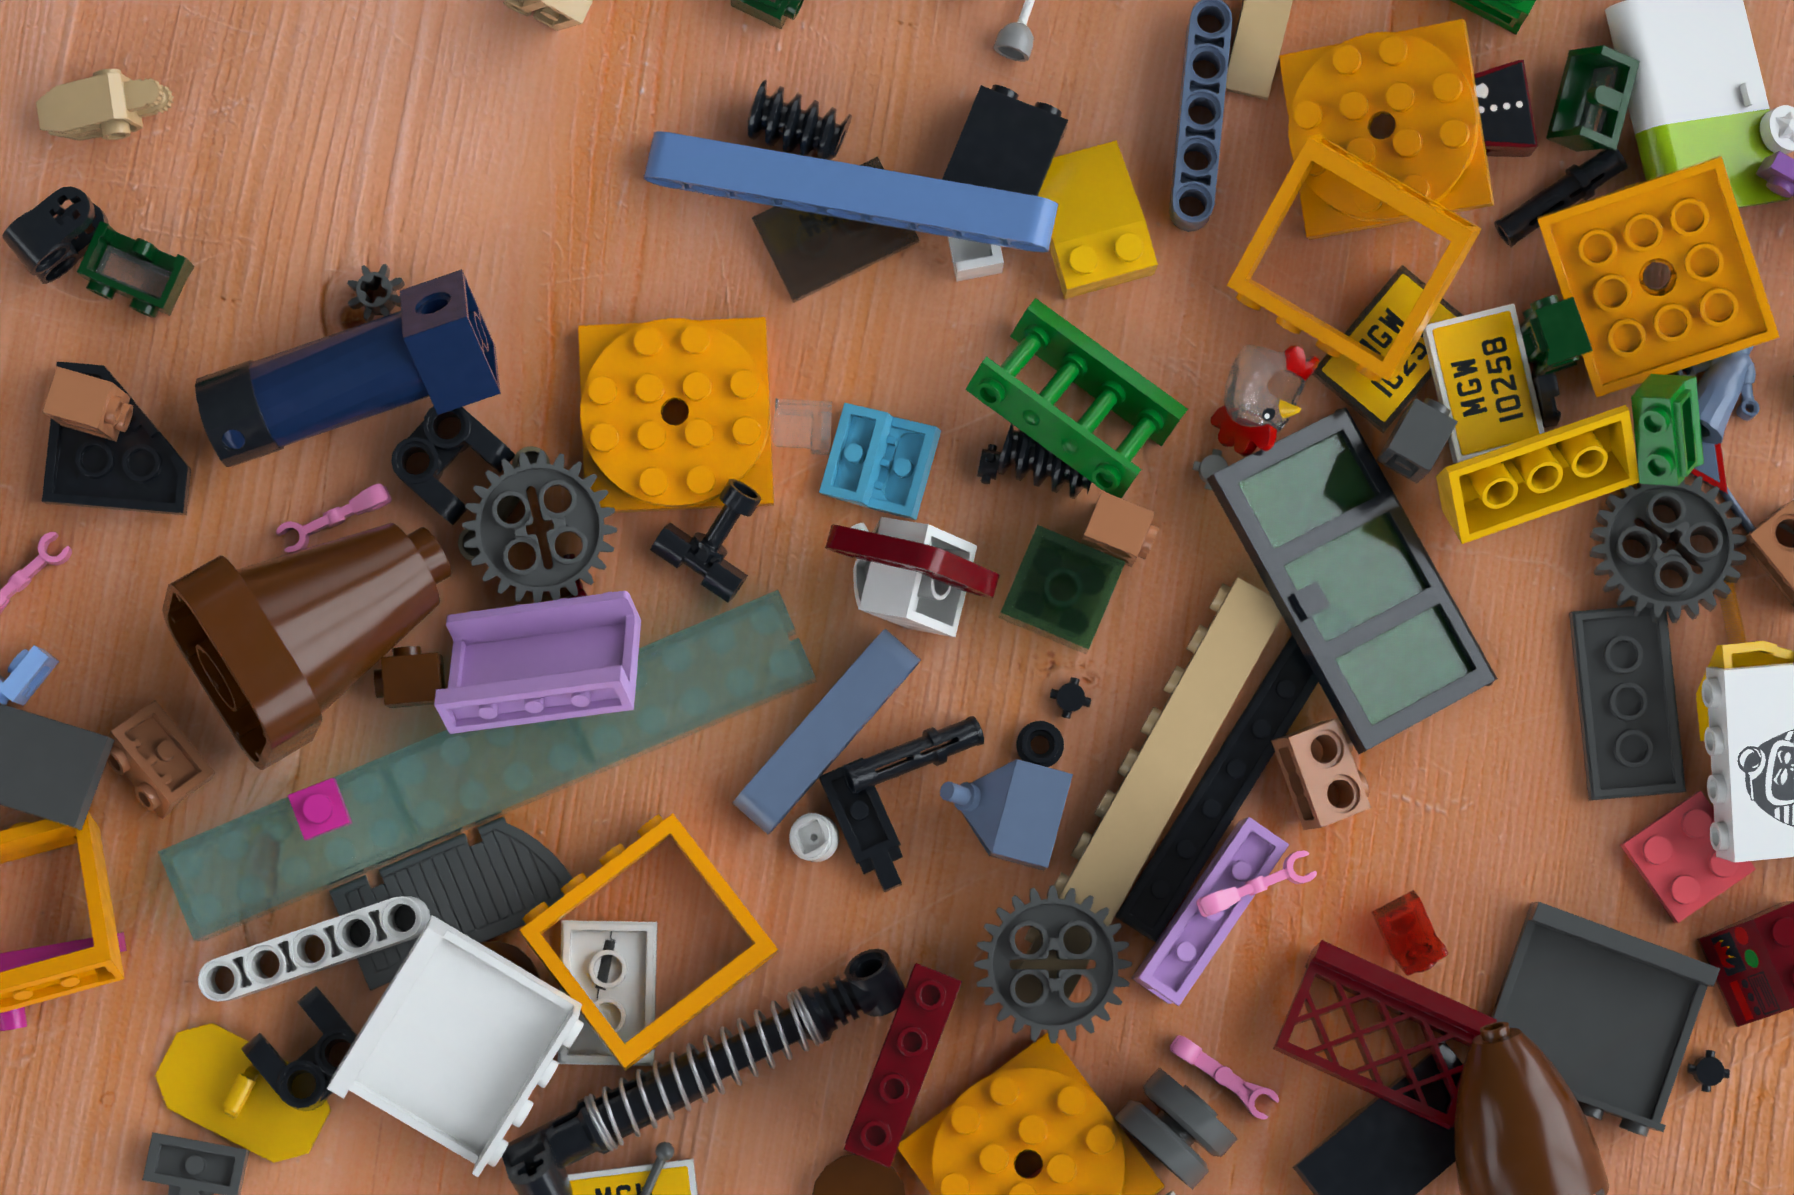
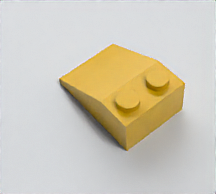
M1117 140L1054 157L1038 196L1058 203L1049 247L1064 299L1154 275L1158 262L1142 209Z

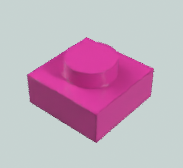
M330 778L288 795L305 841L352 824L335 778Z

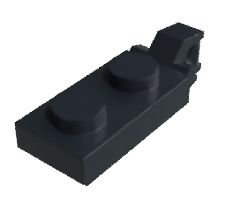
M863 758L848 763V765L861 761ZM842 767L819 776V780L857 865H860L863 874L874 870L884 892L902 885L893 861L903 858L899 848L901 844L876 787L872 786L861 790L857 794H852L845 782Z

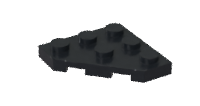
M57 362L56 367H62L113 382L128 394L104 365ZM131 397L129 404L133 405L131 422L126 432H119L117 442L64 427L51 418L42 502L55 505L187 516L191 468Z

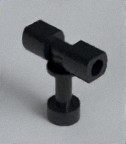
M729 479L720 493L719 498L725 505L706 534L697 532L692 538L672 523H669L660 532L650 549L674 567L678 568L685 564L703 576L704 579L701 585L727 603L735 597L748 575L724 559L727 555V550L722 543L740 515L752 516L762 500L761 496L754 489L736 479Z

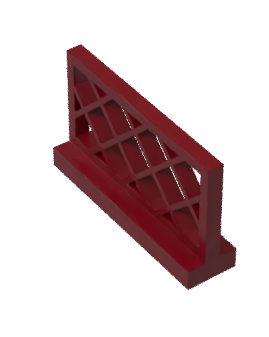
M1321 940L1310 953L1305 965L1306 970L1273 1049L1442 1127L1452 1128L1455 1121L1457 1094L1463 1065L1448 1070L1438 1044L1453 1039L1470 1047L1472 1040L1481 1034L1480 1028L1497 1022V1019ZM1314 977L1332 984L1339 1002L1316 1010L1309 993ZM1344 990L1356 996L1347 999ZM1362 1000L1376 1004L1383 1022L1360 1030L1350 1005ZM1303 1004H1305L1308 1013L1299 1016ZM1342 1008L1352 1034L1329 1041L1319 1016ZM1388 1010L1400 1016L1391 1019ZM1409 1019L1420 1025L1427 1042L1404 1050L1394 1025ZM1312 1020L1322 1045L1305 1050L1288 1042L1295 1025ZM1386 1028L1396 1054L1373 1061L1363 1036ZM1432 1030L1444 1036L1435 1039ZM1355 1040L1365 1065L1349 1070L1339 1065L1333 1047ZM1430 1048L1440 1074L1418 1082L1407 1056ZM1324 1051L1327 1059L1316 1054ZM1399 1060L1409 1085L1393 1090L1384 1086L1377 1067ZM1368 1071L1371 1079L1360 1074ZM1461 1073L1455 1086L1451 1076ZM1443 1079L1451 1098L1445 1113L1428 1106L1421 1087ZM1412 1091L1415 1099L1404 1094Z

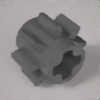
M386 264L381 266L379 272H371L363 265V276L359 281L348 280L347 284L357 294V297L352 298L348 304L352 309H359L364 306V319L366 322L372 321L374 315H383L384 317L391 315L390 311L395 305L401 307L400 296H397L396 291L403 288L405 283L402 278H395L389 281L390 269ZM381 284L387 295L385 298L377 297L374 303H372L367 292L369 289L377 290Z

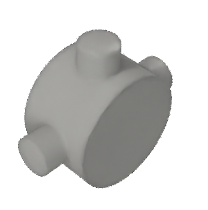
M1213 449L1212 455L1205 457L1202 462L1194 461L1193 470L1199 471V476L1206 483L1205 489L1212 490L1207 478L1228 467L1226 460L1221 457L1222 451L1218 449Z

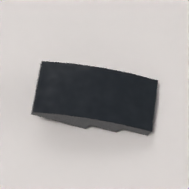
M1446 1042L1438 1045L1448 1070L1463 1065ZM1431 1052L1412 1068L1418 1082L1440 1074ZM1461 1073L1451 1076L1455 1086ZM1404 1074L1397 1078L1388 1088L1398 1090L1408 1086L1409 1082L1406 1075ZM1443 1079L1421 1087L1428 1106L1445 1113L1451 1098ZM1412 1091L1404 1094L1415 1099ZM1376 1096L1365 1107L1357 1110L1294 1165L1293 1169L1314 1195H1416L1456 1161L1455 1121L1452 1128L1447 1129Z

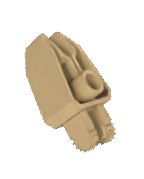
M103 69L94 72L93 77L55 86L36 102L40 130L48 131L50 135L79 141L99 137L105 140H118L129 137L131 135L130 132L142 129V117L168 111V108L174 103L172 101L174 96H172V91L168 87L159 84L158 81L151 78L149 80L145 78L144 81L141 79L132 80L123 75L119 69Z

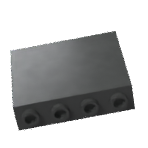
M1532 902L1491 1017L1497 1019V1022H1508L1510 1028L1520 1029L1543 1051L1573 1092L1584 1115L1602 1120L1603 1114L1606 1112L1622 1118L1620 1128L1647 1137L1649 1129L1664 1132L1666 1125L1660 1122L1707 987H1714L1720 968L1550 905Z

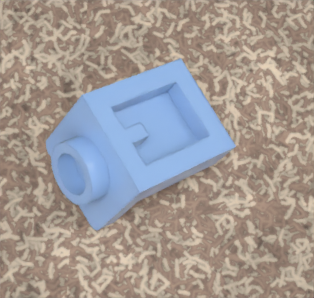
M35 645L29 651L27 649L22 650L8 667V672L11 673L9 677L4 679L0 675V703L6 705L11 700L24 706L59 661L46 650Z

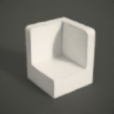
M948 237L956 282L1002 273L1004 261L1001 246Z

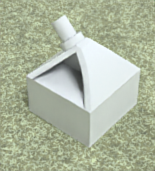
M881 517L872 532L931 545L971 562H974L977 545L929 524ZM858 523L851 527L868 531L864 523ZM861 559L855 561L853 582L855 599L859 610L907 629L956 637L966 592L919 572Z

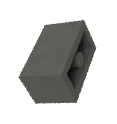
M1415 398L1402 413L1376 461L1418 483L1431 471L1458 421L1449 417L1451 411L1443 404L1430 398H1425L1424 402Z

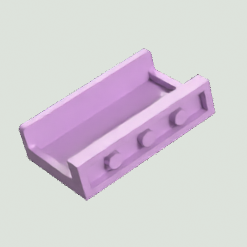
M628 591L606 592L582 597L561 598L553 601L451 614L446 618V627L453 639L448 688L436 690L434 706L449 734L634 710L641 618Z
M1250 817L1239 821L1131 979L1166 1003H1174L1179 1006L1255 895L1250 896L1248 894L1243 896L1239 902L1231 905L1230 908L1207 917H1203L1200 914L1196 901L1221 889L1239 888L1244 886L1245 882L1259 876H1268L1289 844Z

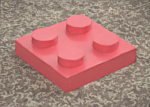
M1702 791L1694 793L1620 844L1674 923L1681 922L1756 870L1750 861L1735 863L1716 857V851L1713 849L1710 841V826L1714 822V809Z

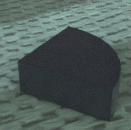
M1554 373L1537 376L1533 380L1543 427L1555 426L1561 417V412L1557 410L1554 398L1560 395L1557 377Z

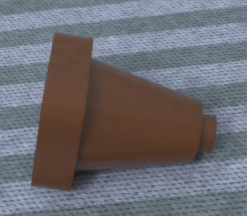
M389 523L238 570L224 556L220 555L170 583L167 587L162 610L175 643L235 740L250 761L258 769L264 770L313 741L322 722V713L439 605L440 598L436 584L450 577L452 572L444 551L429 530L421 527L406 535L396 524Z

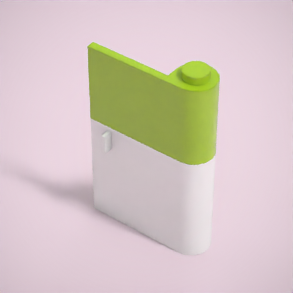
M1626 0L1606 8L1605 13L1614 50L1640 61L1628 108L1646 181L1721 156L1738 208L1791 199L1772 192L1766 186L1767 181L1756 175L1764 158L1774 153L1766 147L1760 135L1761 119L1770 111L1743 0Z

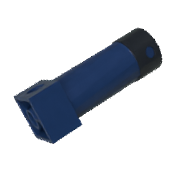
M461 269L400 290L401 311L257 361L250 360L197 378L195 391L200 417L206 434L222 463L226 467H233L282 450L284 446L427 397H430L437 414L440 415L501 394L496 347L463 270Z

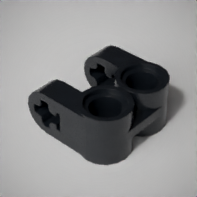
M62 187L35 208L12 222L4 231L2 237L32 275H36L42 284H47L68 272L85 255L100 221L109 223L105 213L92 203L91 199L84 192L75 187ZM68 199L74 203L66 209L62 206ZM92 223L95 229L92 233L87 234L84 230Z
M433 406L428 410L424 421L407 439L397 444L392 453L391 463L394 472L412 491L451 525H454L468 509L465 508V504L439 482L447 466L459 453L470 447L501 473L503 470L501 460L506 459L510 463L515 454L463 407L438 415ZM448 417L458 418L461 421L459 434L452 439L440 438L437 432L440 422ZM417 452L428 454L430 462L426 471L417 475L407 472L406 463L412 454Z
M317 986L297 1002L321 1030L323 1035L301 1057L287 1065L261 1033L241 1048L280 1098L289 1106L301 1111L315 1110L322 1106L327 1098L333 1094L327 1087L337 1067L332 1066L329 1060L330 1050L339 1042H348L352 1045L357 1037L355 1031ZM302 1073H310L316 1080L314 1092L307 1098H296L292 1092L293 1080Z

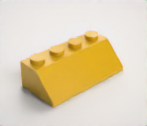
M1626 404L1447 466L1436 475L1442 512L1461 544L1639 483L1630 411Z

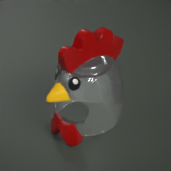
M1245 345L1235 358L1229 371L1224 393L1225 405L1218 408L1210 420L1214 427L1220 429L1218 433L1220 444L1225 447L1234 446V451L1243 457L1251 455L1257 447L1263 451L1272 449L1277 432H1281L1291 416L1302 410L1296 404L1308 378L1318 367L1319 359L1315 356H1310L1306 359L1304 350L1299 345L1290 346L1282 353L1261 346Z

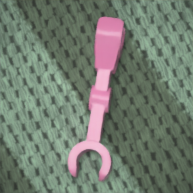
M378 483L361 491L357 496L349 500V504L341 508H333L325 512L322 517L304 526L292 521L285 522L277 528L276 534L281 536L292 529H296L299 533V541L297 544L285 548L284 551L287 553L297 552L307 547L310 535L327 527L337 526L346 520L345 518L354 514L360 515L388 505L392 498L387 487Z
M49 532L40 538L38 543L39 555L23 570L20 569L9 578L8 583L0 590V614L10 602L9 599L16 592L25 589L32 581V578L48 563L51 565H61L69 560L72 554V549L69 546L65 547L57 556H49L47 553L48 545L59 537L56 532Z
M1304 850L1294 852L1285 858L1283 869L1265 877L1259 876L1245 882L1244 886L1239 888L1221 889L1199 898L1196 904L1200 914L1203 917L1216 914L1239 902L1241 897L1260 893L1267 890L1268 886L1284 879H1288L1294 884H1303L1311 881L1317 875L1316 871L1310 872L1305 876H1299L1293 869L1295 860L1305 857L1309 853Z
M1178 1035L1170 1045L1171 1052L1190 1065L1193 1064L1214 1078L1216 1083L1234 1092L1251 1115L1259 1119L1268 1118V1116L1256 1109L1255 1100L1259 1095L1267 1094L1270 1099L1278 1103L1279 1097L1273 1090L1244 1081L1234 1074L1230 1068L1221 1065L1205 1054L1202 1048L1188 1038Z

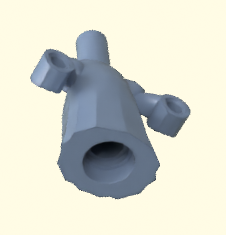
M1754 346L1673 372V375L1695 376L1697 373L1705 371L1697 383L1702 441L1716 445L1722 443L1726 426L1740 393L1741 404L1736 409L1737 416L1745 421H1750L1758 414L1760 408L1757 401L1754 400L1752 386L1755 382L1756 371L1755 365L1749 356Z

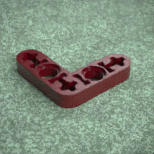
M831 525L825 546L827 550L848 557L919 572L958 590L986 598L994 597L1000 576L969 560L931 545L840 525Z

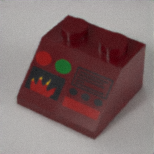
M1794 901L1779 903L1697 939L1708 964L1720 968L1716 982L1736 1027L1794 1008Z

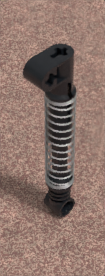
M869 949L861 952L847 964L844 972L845 979L841 980L838 975L833 978L835 984L830 985L828 981L822 983L825 989L821 991L817 986L812 989L805 986L795 989V992L791 991L787 995L788 1009L783 1010L776 1001H771L772 1017L766 1019L760 1010L755 1009L753 1014L756 1025L749 1027L746 1021L738 1018L737 1028L739 1034L733 1036L726 1027L722 1026L720 1028L721 1043L716 1044L710 1036L704 1035L703 1044L705 1051L700 1053L695 1046L688 1043L686 1053L678 1056L676 1053L671 1052L669 1055L670 1061L663 1065L659 1061H653V1070L647 1073L637 1069L636 1078L631 1081L621 1077L619 1079V1087L611 1090L609 1087L604 1086L602 1088V1096L596 1098L593 1094H589V1096H585L577 1102L574 1110L509 1142L502 1158L508 1178L518 1195H573L565 1167L594 1152L605 1154L613 1151L614 1148H618V1143L623 1146L624 1141L622 1138L632 1133L640 1137L639 1129L649 1124L657 1129V1120L667 1115L671 1120H674L673 1112L683 1107L687 1111H691L690 1104L700 1098L703 1102L707 1103V1095L715 1091L713 1084H715L721 1094H724L725 1089L721 1080L730 1075L736 1084L741 1086L742 1081L738 1071L746 1067L749 1068L753 1076L758 1077L759 1073L755 1063L764 1058L768 1065L775 1069L776 1065L772 1054L779 1050H782L787 1059L792 1060L789 1045L797 1041L803 1050L808 1052L809 1045L807 1039L812 1040L817 1046L820 1043L823 1044L824 1041L831 1038L832 1032L838 1029L837 1022L841 1021L844 1026L849 1023L848 1016L852 1015L854 1020L860 1018L858 1015L860 1010H863L864 1014L873 1017L883 1016L899 1008L906 988L888 953L881 949Z

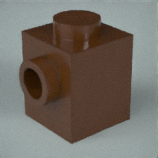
M420 646L393 648L392 657L381 658V669L374 670L375 693L377 698H384V705L389 708L433 705L436 690L446 688L443 656L438 652L421 654Z

